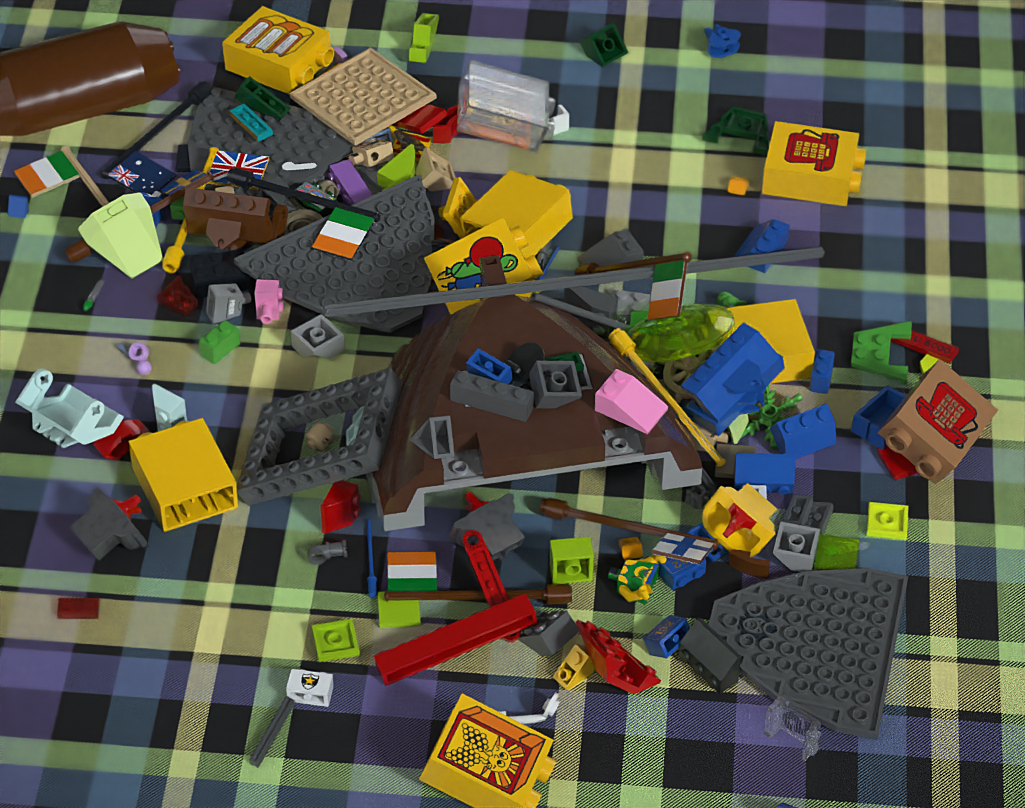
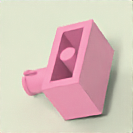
M257 279L256 315L257 319H261L265 324H270L273 320H279L280 312L284 311V301H281L283 298V288H279V280Z

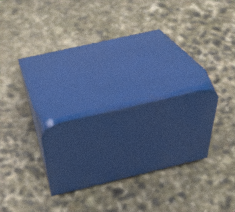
M10 194L8 216L25 219L29 212L27 197Z

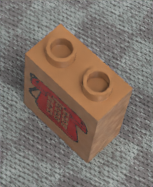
M939 359L919 378L877 433L886 440L891 450L901 453L915 465L917 472L922 477L931 479L937 484L957 467L998 409Z

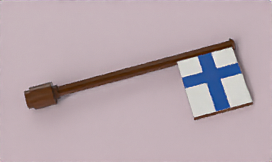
M550 497L548 499L543 498L540 506V514H544L545 517L562 521L565 517H574L664 537L653 549L652 554L700 564L712 549L716 550L719 545L718 539H709L574 509L568 506L567 501Z

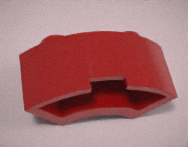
M462 105L448 108L447 116L433 126V143H451L452 138L457 134L468 132V127L462 122Z
M126 419L120 422L113 434L94 441L93 445L104 458L119 461L123 455L130 451V440L136 439L141 434L150 431L140 420Z

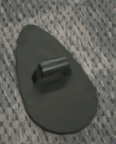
M532 342L524 343L518 346L508 357L505 364L511 367L513 379L509 385L522 388L530 381L529 372L535 362L545 360L544 350L538 344Z

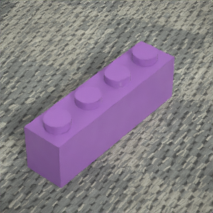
M349 159L329 165L330 173H328V179L333 181L338 187L344 204L353 205L373 196Z

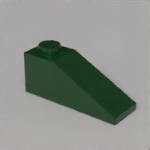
M250 76L241 84L234 97L251 110L279 120L291 109Z

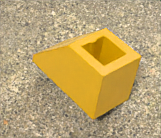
M575 644L553 675V678L566 690L589 677L595 670L586 646Z

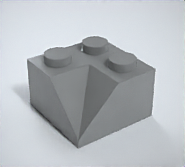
M322 314L291 331L292 347L303 357L317 355L331 359L345 351L344 335Z
M780 522L773 554L791 571H812L818 548L820 529Z

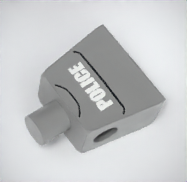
M237 284L209 285L206 313L212 323H218L239 316L242 304L251 302L250 293H242Z

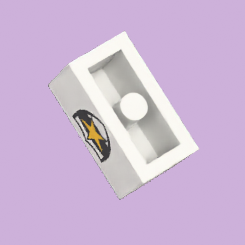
M291 669L286 688L287 696L294 699L296 703L328 707L333 691V674Z

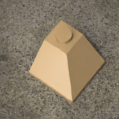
M428 148L423 150L415 171L416 176L419 174L422 176L423 186L429 191L451 189L453 180L456 178L451 162Z

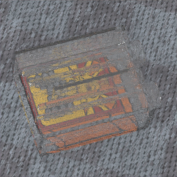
M470 60L458 85L457 131L537 153L542 141H550L555 130V121L549 120L555 107V98L549 97V82Z

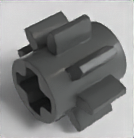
M693 485L691 489L686 491L685 502L690 503L691 508L702 509L704 504L706 505L709 501L710 491H705L704 486Z

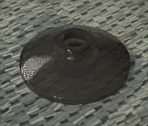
M399 130L394 131L393 134L401 143L400 147L402 149H405L410 144L414 145L416 151H423L425 149V146L415 137Z

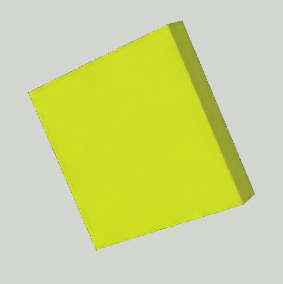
M869 502L867 536L906 540L908 506Z

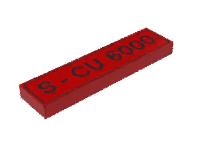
M913 330L911 332V339L891 338L893 343L925 355L928 354L949 364L959 353L958 347Z

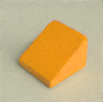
M733 176L729 180L728 192L745 195L750 180Z
M638 537L618 540L623 559L640 558L643 556L642 543Z

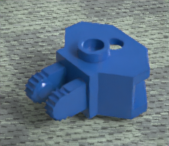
M719 24L714 25V30L709 27L705 28V35L709 39L707 53L711 57L724 58L737 53L740 47L738 40L741 37V33L738 30L727 29Z

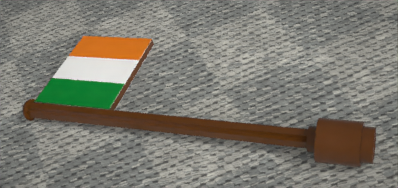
M685 251L680 254L601 267L597 263L582 264L576 268L575 276L655 266L647 320L680 317L687 264L691 261L692 255L689 251Z
M388 552V590L384 593L386 602L392 600L485 599L482 591H437L436 552ZM547 584V588H543V590H505L509 599L526 593L528 599L547 600V605L572 602V586H567V584Z

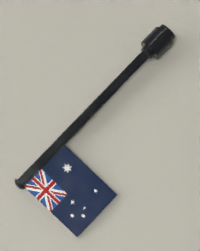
M206 81L196 84L187 92L188 99L105 170H101V177L104 179L110 178L134 193L144 192L152 195L155 191L160 192L161 188L176 178V174L140 154L138 151L191 105H199L211 94V85Z

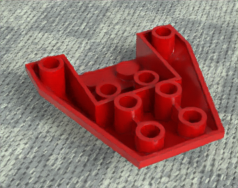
M579 619L576 621L596 672L608 683L636 694L661 682V679L655 675L657 673L655 669L649 665L645 666L622 647L619 641L610 637V632L602 627L597 629V626L590 621L586 623Z

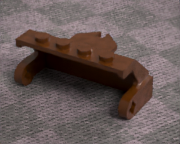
M186 187L183 201L187 233L193 236L210 238L217 248L224 251L226 248L229 251L238 249L245 251L254 244L264 245L284 236L288 208L286 205H276L271 223L268 215L271 202L269 198Z

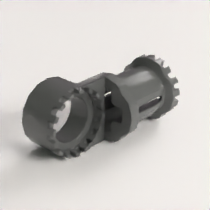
M346 540L334 543L327 541L325 545L309 547V550H307L309 563L320 565L331 557H347V550H345L347 549Z

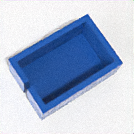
M887 385L854 414L851 431L863 439L869 438L868 442L883 450L887 443L877 432L905 398V395Z

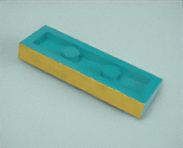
M244 103L229 110L230 116L258 142L273 135L272 128Z

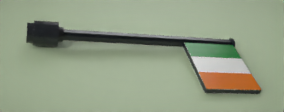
M231 168L227 174V181L231 185L249 189L255 186L334 209L312 245V250L349 261L354 259L373 224L377 223L381 218L379 212L375 213L256 179L253 172Z

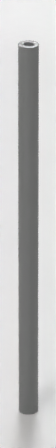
M535 292L530 296L532 300L616 329L620 328L630 334H635L637 331L636 327Z

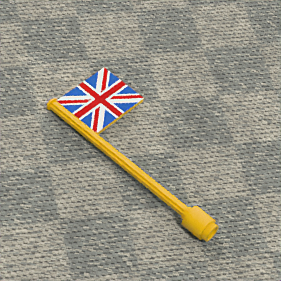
M211 147L202 172L206 174L211 172L214 176V180L206 184L231 186L230 182L227 181V174L231 168H240L253 172L256 179L262 180L269 157L219 151L218 148ZM206 184L200 186V187L197 188V189H202V190H204ZM252 186L249 189L258 190L259 187ZM185 218L174 246L167 248L162 261V267L168 273H175L179 270L185 255L182 250L187 236Z

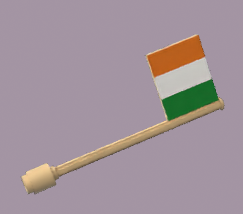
M63 146L57 153L14 170V174L31 197L81 177L102 207L109 204L108 200L72 154L69 146Z

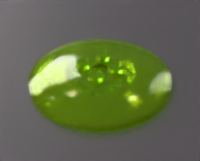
M685 304L681 307L680 317L650 321L647 320V316L630 327L626 333L636 344L634 352L642 361H672L694 356L715 347L732 333L735 327V319L730 310L719 305Z

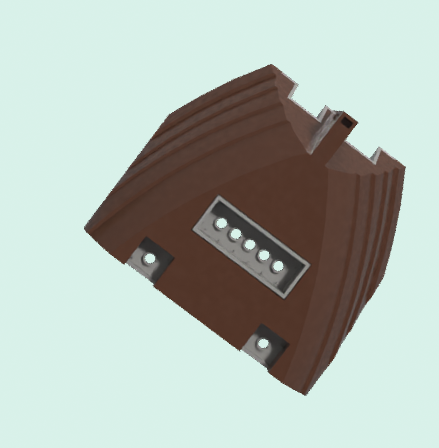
M499 255L481 257L480 287L507 284ZM507 295L482 298L477 303L460 309L454 314L445 316L435 325H430L419 335H415L409 344H404L396 351L388 368H392L403 382L380 470L366 473L372 503L376 505L378 517L382 518L384 531L425 525L424 493L639 461L642 464H648L651 476H658L661 489L666 490L700 485L702 462L695 448L690 430L679 419L677 413L651 383L612 346L564 310L532 300L531 297ZM532 342L538 344L544 350L545 358L578 351L584 364V370L577 371L582 397L557 408H536L534 400V408L527 422L450 401L451 381L458 370L468 373L466 362L478 348L505 363L518 346ZM616 369L634 376L668 406V410L648 434L595 411V394ZM528 382L522 388L532 391L531 382ZM450 415L455 457L433 459L411 442L410 438L429 418ZM621 444V445H623L624 447H623V448H618V447H616V445ZM457 468H463V469H465V470H464V471H457V470H455V469H457Z

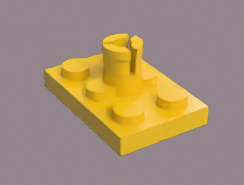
M457 177L453 180L446 206L439 207L438 212L440 218L442 217L443 221H448L454 233L462 239L463 233L460 217L477 200L461 177Z

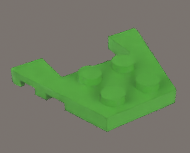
M912 322L854 332L851 367L872 374L885 375L887 379L891 380L894 378L900 380L902 384H907L908 366L889 365L891 338L911 339Z

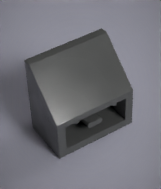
M568 611L544 612L537 617V624L524 628V633L518 638L520 642L540 656L554 655L579 632V629Z

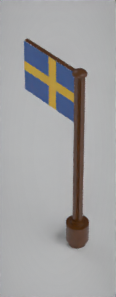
M195 169L161 188V193L167 197L151 205V213L153 214L185 196L186 187L197 189L207 182L213 181V174L211 172L206 174ZM81 239L68 246L64 253L72 264L90 256V251L93 249Z

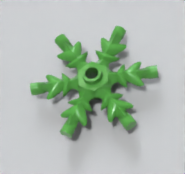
M768 385L764 392L765 405L763 408H759L760 411L749 414V416L757 414L758 419H749L751 423L747 424L741 438L749 432L752 436L756 428L760 430V425L764 424L768 427L764 431V433H767L764 440H770V449L776 450L778 447L770 427L779 421L790 418L791 415L783 417L781 413L783 411L790 412V408H797L798 406L795 403L803 400L800 393L791 399L789 396H786L784 402L782 403L780 400L779 406L776 407L772 404L775 399H772L775 391L770 392V386Z

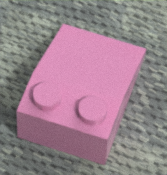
M618 369L611 374L595 394V411L646 434L652 430L668 410V406L634 376Z

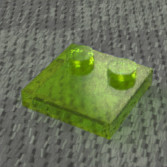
M820 534L814 571L856 569L860 540Z

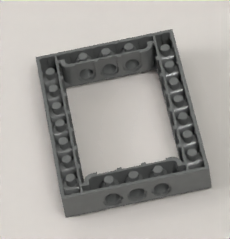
M387 368L262 405L236 487L239 496L249 506L380 470L403 382L392 368ZM365 406L353 445L276 465L275 460L278 452H280L279 447L282 438L285 436L282 429L294 428L296 425L307 422L311 423L317 419H325L331 415L342 414L345 411L355 408L360 409V407Z

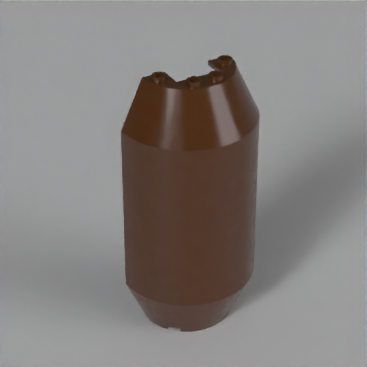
M118 21L0 52V136H26L152 101L180 82L179 75L181 74L179 64H176L173 54V42L169 41L167 32L161 28Z

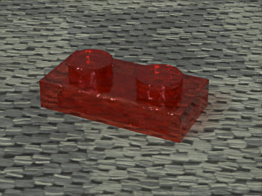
M59 598L58 619H99L100 598Z

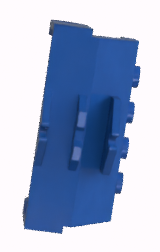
M743 322L681 385L682 391L694 397L700 406L698 407L689 402L683 408V411L693 422L719 437L739 415L760 411L759 407L754 406L755 403H760L762 406L765 405L764 392L766 387L785 368L783 356L771 347L759 331Z

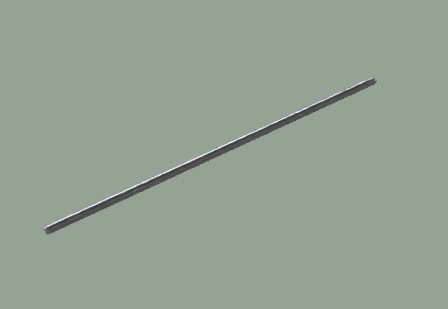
M822 247L688 262L686 274L822 258L825 251H823ZM655 266L330 304L323 306L322 313L324 317L648 279L654 277Z

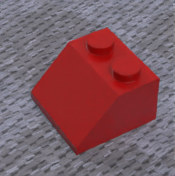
M344 480L333 483L320 506L322 533L326 534L350 526L355 518H359L361 514V507H359L361 494H359L357 484Z

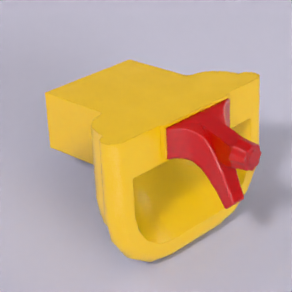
M748 483L739 491L732 487L720 486L706 503L702 511V522L710 536L718 539L720 545L728 552L731 549L751 552L750 557H753L775 535L774 524L770 518L777 511V508Z

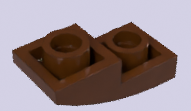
M730 550L729 566L747 575L768 579L770 560L750 558L751 552Z

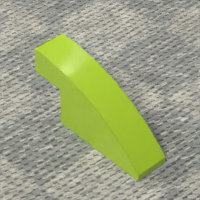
M422 13L414 23L413 44L409 50V61L426 63L435 39L439 15Z
M410 144L377 171V184L384 188L382 191L415 177V148L413 144Z

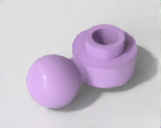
M136 342L130 347L129 356L138 362L136 366L137 372L141 375H147L151 371V364L146 361L149 356V349L143 343Z

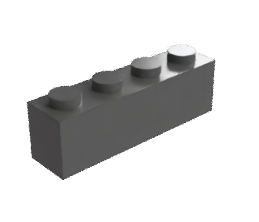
M458 370L450 383V401L527 422L534 408V391Z

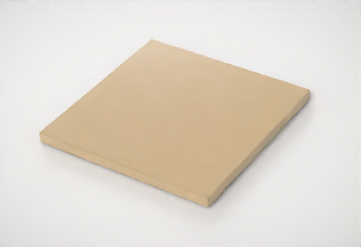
M371 47L290 93L292 100L354 146L437 98L435 92Z

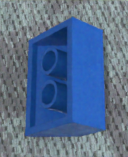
M776 219L756 225L734 257L780 252L788 241L790 225ZM771 264L747 267L766 273Z
M828 404L784 419L770 427L780 454H795V460L836 444L835 420Z
M736 453L733 469L734 489L739 491L743 485L748 483L749 485H766L767 494L779 493L785 495L793 493L795 454Z

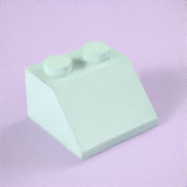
M153 384L152 390L157 430L162 431L174 427L181 421H187L185 400Z

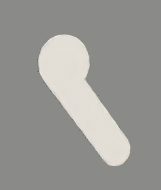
M286 162L282 165V168L284 170L312 169L317 165L315 163L294 164Z

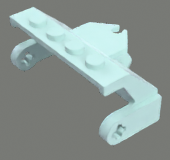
M44 368L34 372L15 402L32 413V423L35 431L42 433L46 438L50 436V440L55 441L62 448L78 442L85 445L111 435L124 418L99 400L91 398L70 384H66L59 396L44 397L53 381L52 373ZM41 376H44V381L40 379Z

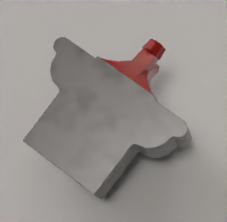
M99 487L93 489V495L89 499L90 510L70 526L71 530L98 560L103 558L119 543L130 550L147 546L145 538L131 523V514L141 513L142 511L137 506L141 499L136 494L125 501H118L110 497L108 498Z
M471 491L464 495L468 502L465 509L470 511V513L454 523L449 534L451 542L463 546V536L467 531H479L483 536L493 561L504 559L509 552L521 546L525 537L511 518L515 509L513 494L509 493L496 501H479ZM470 536L467 542L470 545H476L479 540L475 536Z

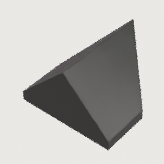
M450 415L429 418L410 438L411 442L433 459L455 457Z

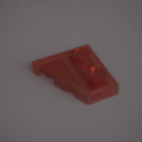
M177 276L156 296L157 302L185 316L198 305L196 297L190 293L188 286L183 284L180 276Z

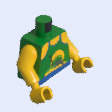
M654 554L640 560L628 559L625 561L622 570L611 567L608 578L617 581V592L628 602L637 601L646 605L650 594L653 593L652 590L658 578V563L664 564L667 558Z

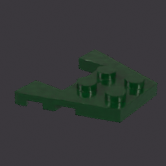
M733 106L721 117L720 122L713 124L710 131L703 133V141L718 144L722 133L756 140L753 146V153L766 156L768 154L767 114Z

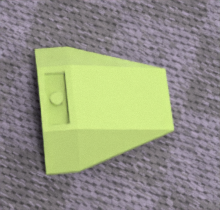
M141 193L122 195L93 212L78 228L87 245L131 279L163 261L151 209Z

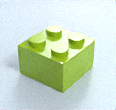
M591 537L550 540V572L553 584L593 581L594 553Z

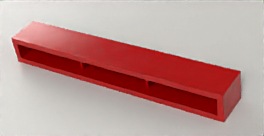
M526 593L515 596L501 604H496L484 611L476 612L467 618L457 620L455 623L440 627L426 635H421L409 642L401 643L392 649L380 652L373 656L376 669L384 685H390L537 624L536 612Z

